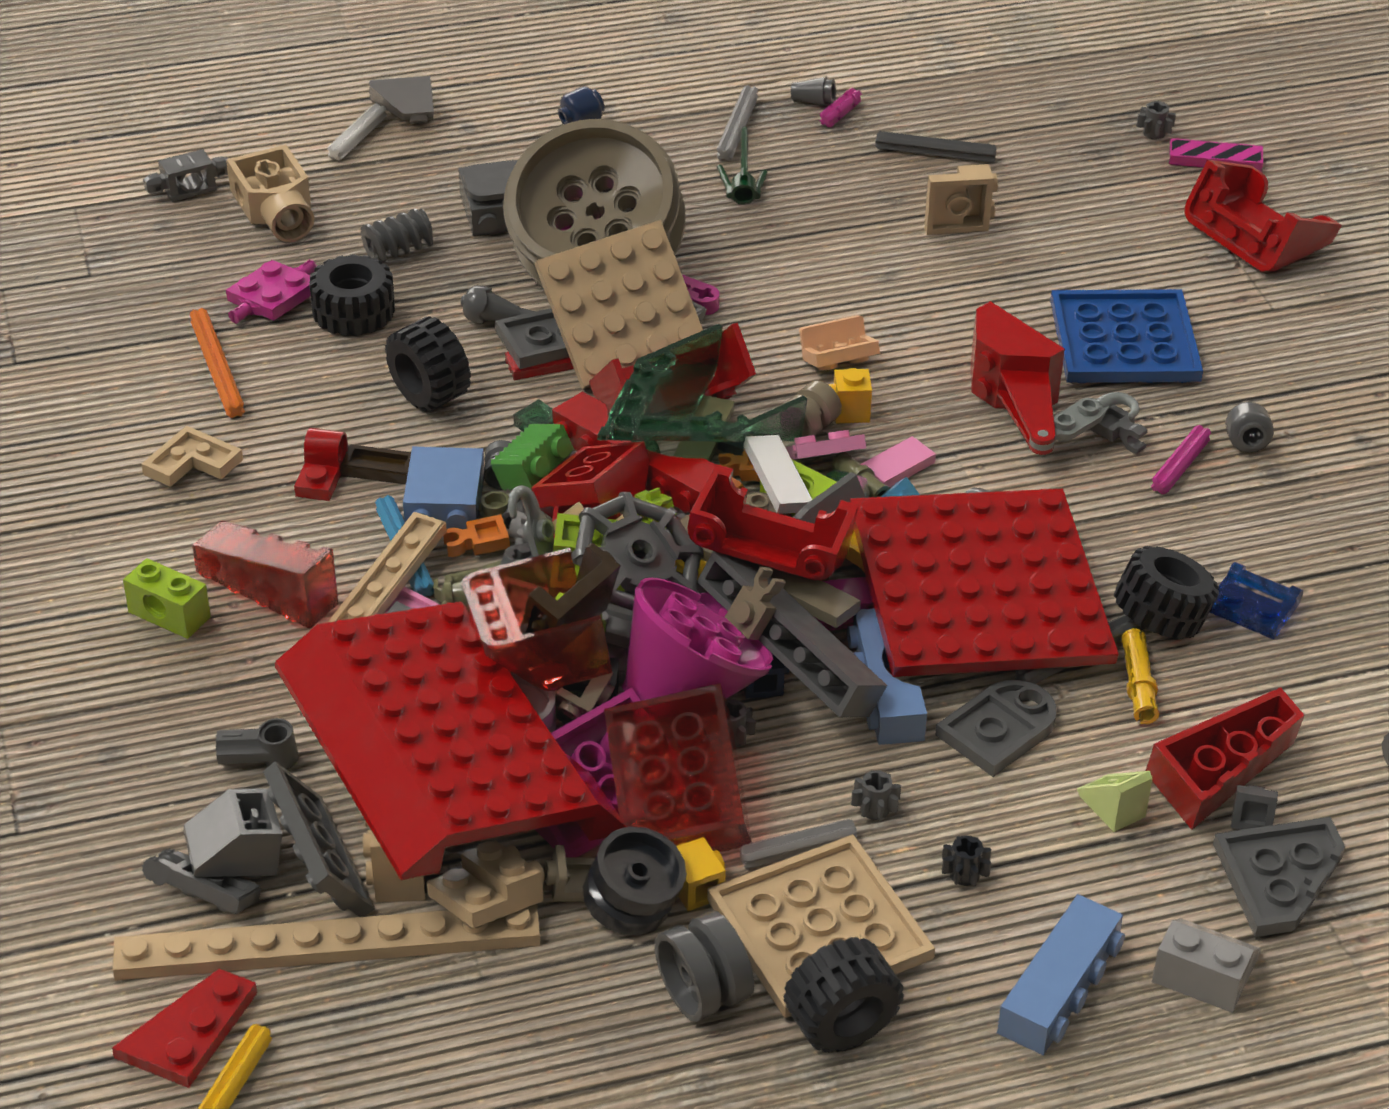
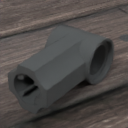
M270 719L264 722L258 729L217 731L216 757L218 764L264 762L269 767L276 761L287 770L298 761L299 754L293 727L285 719Z

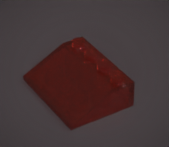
M721 683L604 709L619 816L627 827H646L663 834L676 846L704 837L712 850H718L719 852L738 849L742 845L752 843L730 710Z

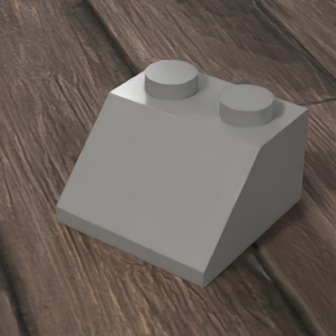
M1174 919L1158 948L1152 982L1233 1013L1260 955L1261 948L1187 920Z

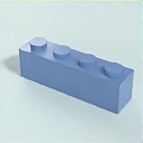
M1077 894L1002 1003L997 1034L1043 1056L1053 1041L1059 1043L1068 1028L1069 1016L1072 1012L1078 1014L1087 999L1088 987L1091 983L1097 985L1100 982L1106 969L1107 958L1109 955L1116 957L1123 945L1125 934L1120 932L1123 914Z

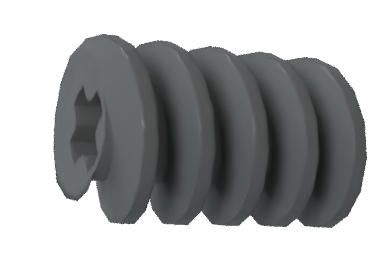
M416 208L410 209L408 214L405 212L398 213L396 218L389 216L386 217L384 222L377 220L374 221L372 226L364 224L361 227V238L367 255L373 259L374 255L377 254L382 262L386 261L387 250L393 258L398 257V247H401L405 254L410 253L409 243H412L416 250L422 248L421 239H424L428 246L433 245L432 226L426 212L422 208L419 210Z

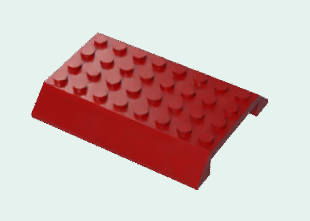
M463 602L412 608L317 624L275 661V668L401 881L440 873L445 847L572 821L578 822L590 841L606 838L613 831L627 827L593 776L561 749L507 669L518 668V666L492 628Z

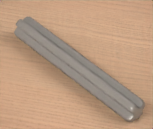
M746 85L742 88L717 147L718 159L729 161L733 158L741 139V130L743 127H746L757 101V87Z

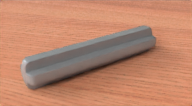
M845 819L745 844L740 847V858L747 869L782 861L852 834L857 839L856 826L851 819Z

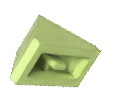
M1150 771L1107 774L1077 788V791L1083 801L1113 832H1116L1146 817L1153 778Z

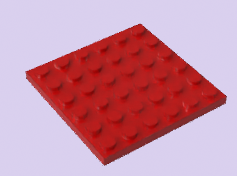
M1063 488L850 498L851 503L859 505L854 532L892 677L1116 664L1119 653Z

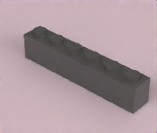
M713 551L697 582L728 611L743 585L754 587V578L760 567L756 563ZM769 577L768 584H770L772 580L771 577ZM782 588L780 593L774 595L770 600V603L777 609L758 640L839 718L870 717L888 685Z

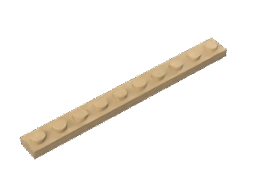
M537 904L475 928L467 925L450 911L443 910L114 937L113 974L115 981L213 973L218 969L228 972L540 946Z

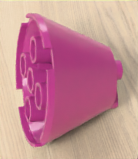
M645 578L640 581L635 589L626 679L622 684V688L626 691L632 687L654 720L663 721L667 717L681 725L687 726L691 720L757 681L772 668L770 663L773 660L772 653L759 640L747 639L727 620L725 615L728 611L721 606L719 611L716 612L699 602L702 595L694 590L660 578Z

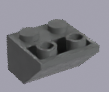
M228 789L184 824L183 832L194 877L246 876L249 878H259L278 874L282 831L274 803L267 794V789Z

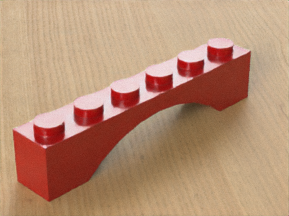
M583 391L552 409L553 424L564 425L571 444L577 451L584 446L631 442L613 426L607 413L606 404ZM647 450L650 462L645 489L650 491L657 487L660 488L661 494L672 497L675 507L685 513H690L715 464L705 458L675 457Z

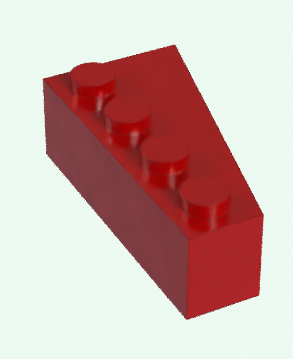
M1280 687L1154 743L1146 771H1150L1153 778L1152 782L1189 828L1193 830L1236 793L1237 785H1246L1294 744L1305 715Z

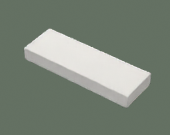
M779 435L745 437L743 447L777 513H797L803 506L812 501Z

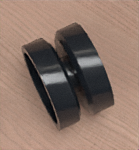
M628 826L615 830L602 841L583 884L584 903L592 917L605 928L619 934L640 936L655 931L666 921L673 903L682 890L686 878L685 860L677 846L661 833L646 827Z

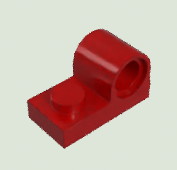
M312 427L308 429L304 441L305 463L294 485L295 497L330 501L341 477L340 465L348 449L346 432Z

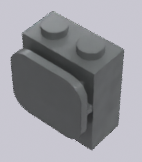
M518 160L475 164L458 168L460 196L473 236L508 232L503 212L504 192L509 176Z

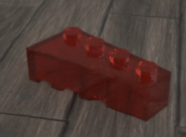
M220 521L192 545L196 572L202 577L211 579L227 587L230 591L255 601L261 607L268 608L284 616L289 621L296 622L308 629L315 626L339 604L334 554L331 548L322 547L319 550L311 549L308 542L297 540L294 544L283 542L282 536L273 533L263 537L258 534L256 529L225 521Z

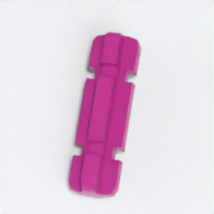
M849 88L820 113V123L822 125L825 124L829 128L834 126L861 102V91Z

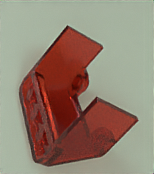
M570 548L479 570L468 574L461 582L464 597L485 655L534 687L548 692L556 691L568 684L612 673L603 622L600 615L525 635L521 633L520 626L528 595L540 586L553 598H556L559 592L565 594L575 585L577 576Z

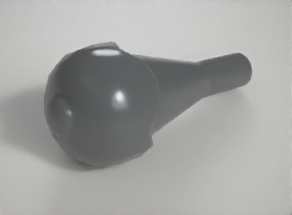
M476 285L468 289L467 293L460 300L464 316L468 320L479 324H484L485 321H495L536 312L521 308L493 293L492 288L482 285Z

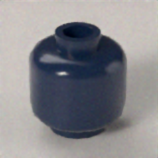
M582 86L561 97L558 116L564 125L579 120L601 119L602 112L605 110V104L597 90Z

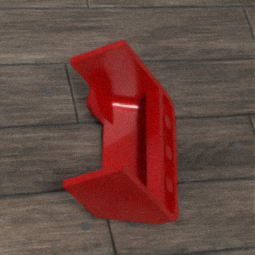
M734 323L709 343L622 368L619 358L613 359L589 381L595 398L606 404L607 413L615 425H623L625 430L644 424L643 419L697 403L701 395L726 400L737 395L736 389L754 377L756 371L739 324Z

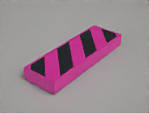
M1170 138L1169 164L1204 167L1208 159L1251 165L1262 172L1263 146Z

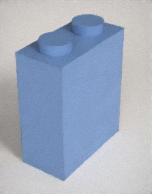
M412 446L403 498L404 521L406 522L413 512H417L445 521L447 529L459 528L463 530L467 529V521L479 519L480 512L478 509L481 503L484 484L483 449Z

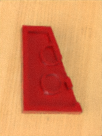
M222 969L216 970L113 1046L114 1059L190 1088L258 994L256 982Z

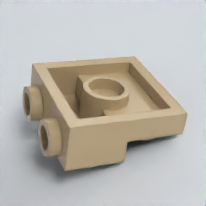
M989 164L957 166V173L928 175L924 223L926 235L989 231L990 218L995 217V203L992 199V193L997 192L998 189L997 174L991 172Z
M488 841L479 844L477 848L461 853V869L448 870L442 876L427 881V891L430 898L467 925L475 928L542 902V884L544 883L545 875L539 862L536 860L527 862L522 859L514 845L504 847L497 841Z

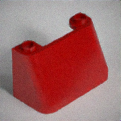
M1208 159L1184 207L1185 217L1192 225L1256 269L1266 272L1277 271L1327 247L1334 241L1342 226L1331 217L1325 215L1308 219L1301 218L1295 213L1287 212L1285 217L1262 203L1268 191V180L1262 172L1251 165Z
M715 464L689 515L688 535L696 545L812 580L827 579L843 564L850 548L859 507L858 504L840 500L837 509L832 513L827 514V511L819 510L815 524L747 505L748 489L741 487L739 490L734 485L731 478L733 469Z

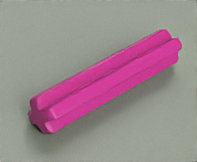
M1196 425L1152 478L1151 488L1153 491H1159L1161 494H1166L1170 491L1210 441L1211 431L1209 428Z

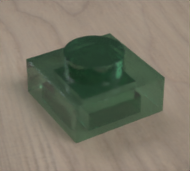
M538 399L513 414L514 426L524 432V429L528 428L529 424H553V408Z

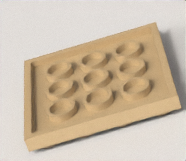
M661 220L536 260L534 263L582 389L590 387L589 381L613 359L619 358L622 368L708 343Z
M854 834L707 888L708 902L714 911H718L726 917L736 930L746 949L753 971L784 1018L791 1016L783 1000V995L786 992L784 989L786 982L792 978V972L809 955L811 956L819 948L825 945L828 946L834 941L840 939L845 941L850 937H858L859 940L863 938L870 940L872 944L876 945L895 974L931 961L935 956V947Z

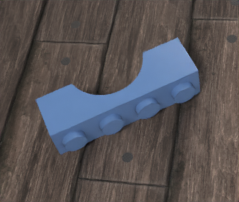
M875 608L860 609L854 615L853 626L847 627L848 646L850 649L855 648L856 652H854V655L888 685L870 717H867L869 730L875 729L878 745L925 741L927 711L920 686L908 684L892 677L886 670L890 665Z

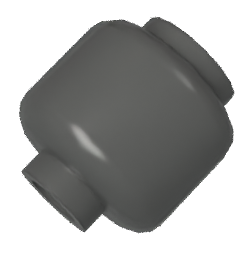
M1254 402L1240 403L1233 407L1227 415L1225 421L1226 431L1229 440L1238 450L1247 453L1258 452L1266 448L1271 442L1274 434L1273 423L1267 410L1260 404Z

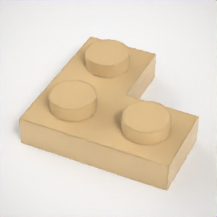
M186 425L146 459L141 466L143 475L171 487L193 467L222 479L243 461L242 449Z

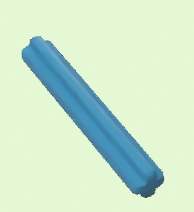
M387 495L384 498L379 497L375 504L377 506L376 511L391 541L405 524V521L394 498ZM423 562L409 582L413 591L424 597L432 596L434 593V583Z

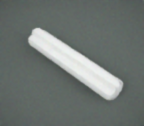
M375 103L328 146V151L330 152L328 156L331 159L335 158L337 161L342 160L386 118L385 106Z

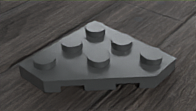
M1331 817L1216 833L1213 842L1216 853L1254 937L1295 931L1343 858L1345 844Z

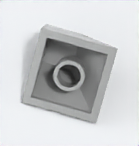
M430 76L369 80L370 100L380 106H385L386 110L400 119L410 120L411 124H422L428 122V118H433L434 108Z

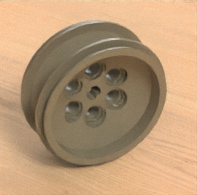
M606 119L579 120L547 132L533 142L518 159L509 176L504 192L503 212L505 223L513 240L517 256L528 274L541 286L542 283L534 264L536 260L658 220L662 221L674 255H676L684 236L686 224L685 205L680 191L677 172L670 157L649 135L622 122ZM612 189L607 193H601L603 190ZM575 198H581L580 200H578V201H576V202H570L571 200H573V199H575ZM627 208H634L630 212H623ZM566 226H572V227H571L570 229H568V230H561L562 228H564V227H566Z

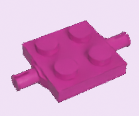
M309 259L299 267L291 268L271 260L264 263L248 276L241 278L237 283L226 289L227 300L238 305L237 308L229 311L228 316L230 320L237 324L249 315H260L273 321L311 296L310 274L315 272L316 263Z

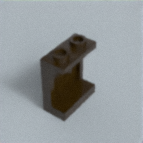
M591 542L585 548L575 585L562 597L556 600L540 586L528 595L517 638L547 662L608 608L621 565L616 562L609 552L600 549Z

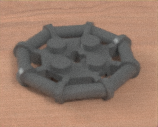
M620 492L618 497L594 508H584L579 514L580 528L576 548L571 553L573 564L580 566L585 548L593 540L594 530L596 529L604 535L599 548L609 552L616 562L621 565L609 603L633 611L634 595L617 590L620 585L628 592H635L641 580L645 578H660L698 592L696 584L700 560L704 557L702 547L696 545L690 539L687 530L675 515L677 511L674 508L670 507V509L632 497L630 492ZM617 513L623 514L624 517L614 523L607 519ZM637 514L653 520L650 524L642 522L641 520L643 517L638 516ZM632 547L637 551L643 550L646 553L644 559L635 556ZM682 559L685 562L683 576L676 572V560Z

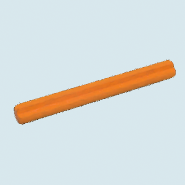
M204 308L199 310L193 309L190 312L191 324L225 412L230 418L241 417L245 413L244 403L209 314Z

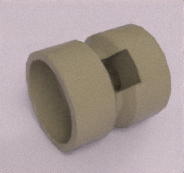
M822 381L810 382L797 395L788 399L778 408V424L783 433L793 441L794 438L816 436L822 428L827 427L841 414L842 405L840 398L828 384Z

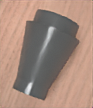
M825 76L802 82H792L791 99L821 106L832 104L836 99L835 80L828 79Z

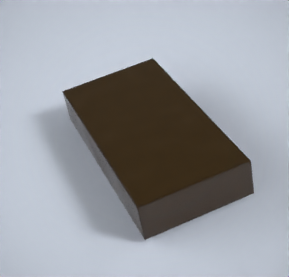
M350 444L340 465L341 476L406 485L411 452Z

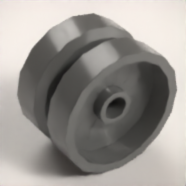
M709 911L693 918L688 925V929L684 926H675L657 935L655 939V956L662 980L673 1002L690 1021H701L716 1014L720 1009L721 1003L724 1006H733L750 998L753 994L754 976L746 949L734 927L718 911Z

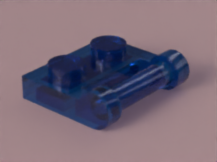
M1234 562L1227 576L1219 585V595L1210 613L1274 640L1298 607L1304 590L1293 585L1290 588L1247 571L1245 565ZM1239 584H1243V585H1245V586H1247V587H1250V588L1255 589V590H1257V591H1259V592H1262V593H1264V594H1267V595H1269V596H1272V597H1274V598H1276V599H1279V600H1281V601H1283V602H1282V603H1279V602H1277V601H1275V600H1273V599L1267 598V597L1262 596V595H1260V594H1258V593H1255V592L1250 591V590H1248V589H1246V588H1243V587L1239 586Z

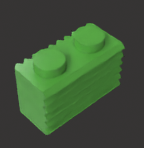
M529 424L528 428L524 429V432H520V436L512 439V443H508V447H504V450L500 451L499 455H495V459H491V466L503 490L506 491L508 489L511 491L519 485L527 486L531 489L532 486L557 468L573 452L574 448L564 425Z

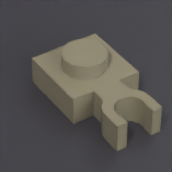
M759 568L754 578V587L743 585L725 615V618L750 640H758L777 609L770 603V600L774 595L780 593L786 583L783 579L773 578L770 584H768L769 577L773 573L771 568Z

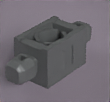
M201 149L158 160L160 174L156 172L147 175L143 179L144 188L148 194L163 193V190H165L172 202L216 191L215 177L221 178L228 175L226 160L228 158L223 156L215 157L211 161L206 152Z

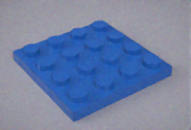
M1182 289L1051 290L1050 302L1058 343L1065 349L1063 368L1066 383L1202 382L1203 368Z

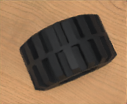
M341 255L335 259L324 261L323 265H318L314 269L315 272L311 273L309 285L312 313L315 322H318V326L322 329H328V332L333 334L340 333L342 336H360L363 333L370 334L375 332L377 328H383L387 325L386 322L392 320L393 313H395L393 275L387 264H382L381 260L377 258L371 259V256Z
M426 316L390 334L387 338L385 353L390 374L400 392L414 407L420 408L421 411L430 412L468 391L467 388L471 384L468 358L456 335L438 318Z
M1144 546L1143 549L1138 548L1132 554L1114 592L1117 605L1123 609L1122 612L1131 618L1133 622L1164 637L1184 639V637H1194L1201 630L1219 595V586L1214 581L1211 573L1190 557L1164 547Z
M850 937L845 941L840 939L828 946L825 945L819 948L817 952L811 956L809 955L802 961L803 963L799 967L795 968L791 974L792 978L786 982L784 988L786 992L783 995V1000L799 1028L813 1048L826 1053H831L835 1050L837 1052L846 1051L848 1048L857 1047L876 1036L880 1030L891 1022V1018L898 1013L899 1005L904 999V994L902 993L904 990L903 984L876 945L866 938L859 940L858 937Z

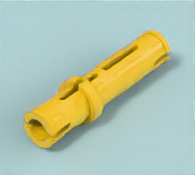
M1132 628L1125 631L1121 638L1129 678L1126 690L1128 697L1133 702L1135 720L1138 721L1140 719L1141 724H1150L1159 717L1155 698L1158 693V686L1151 674L1146 635L1143 631L1140 633V629Z

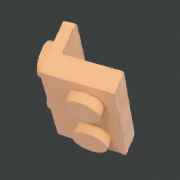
M860 315L805 326L799 329L803 361L817 367L818 370H832L838 367V363L849 361V363H863L869 360V356L880 354L879 341L865 334L864 318Z

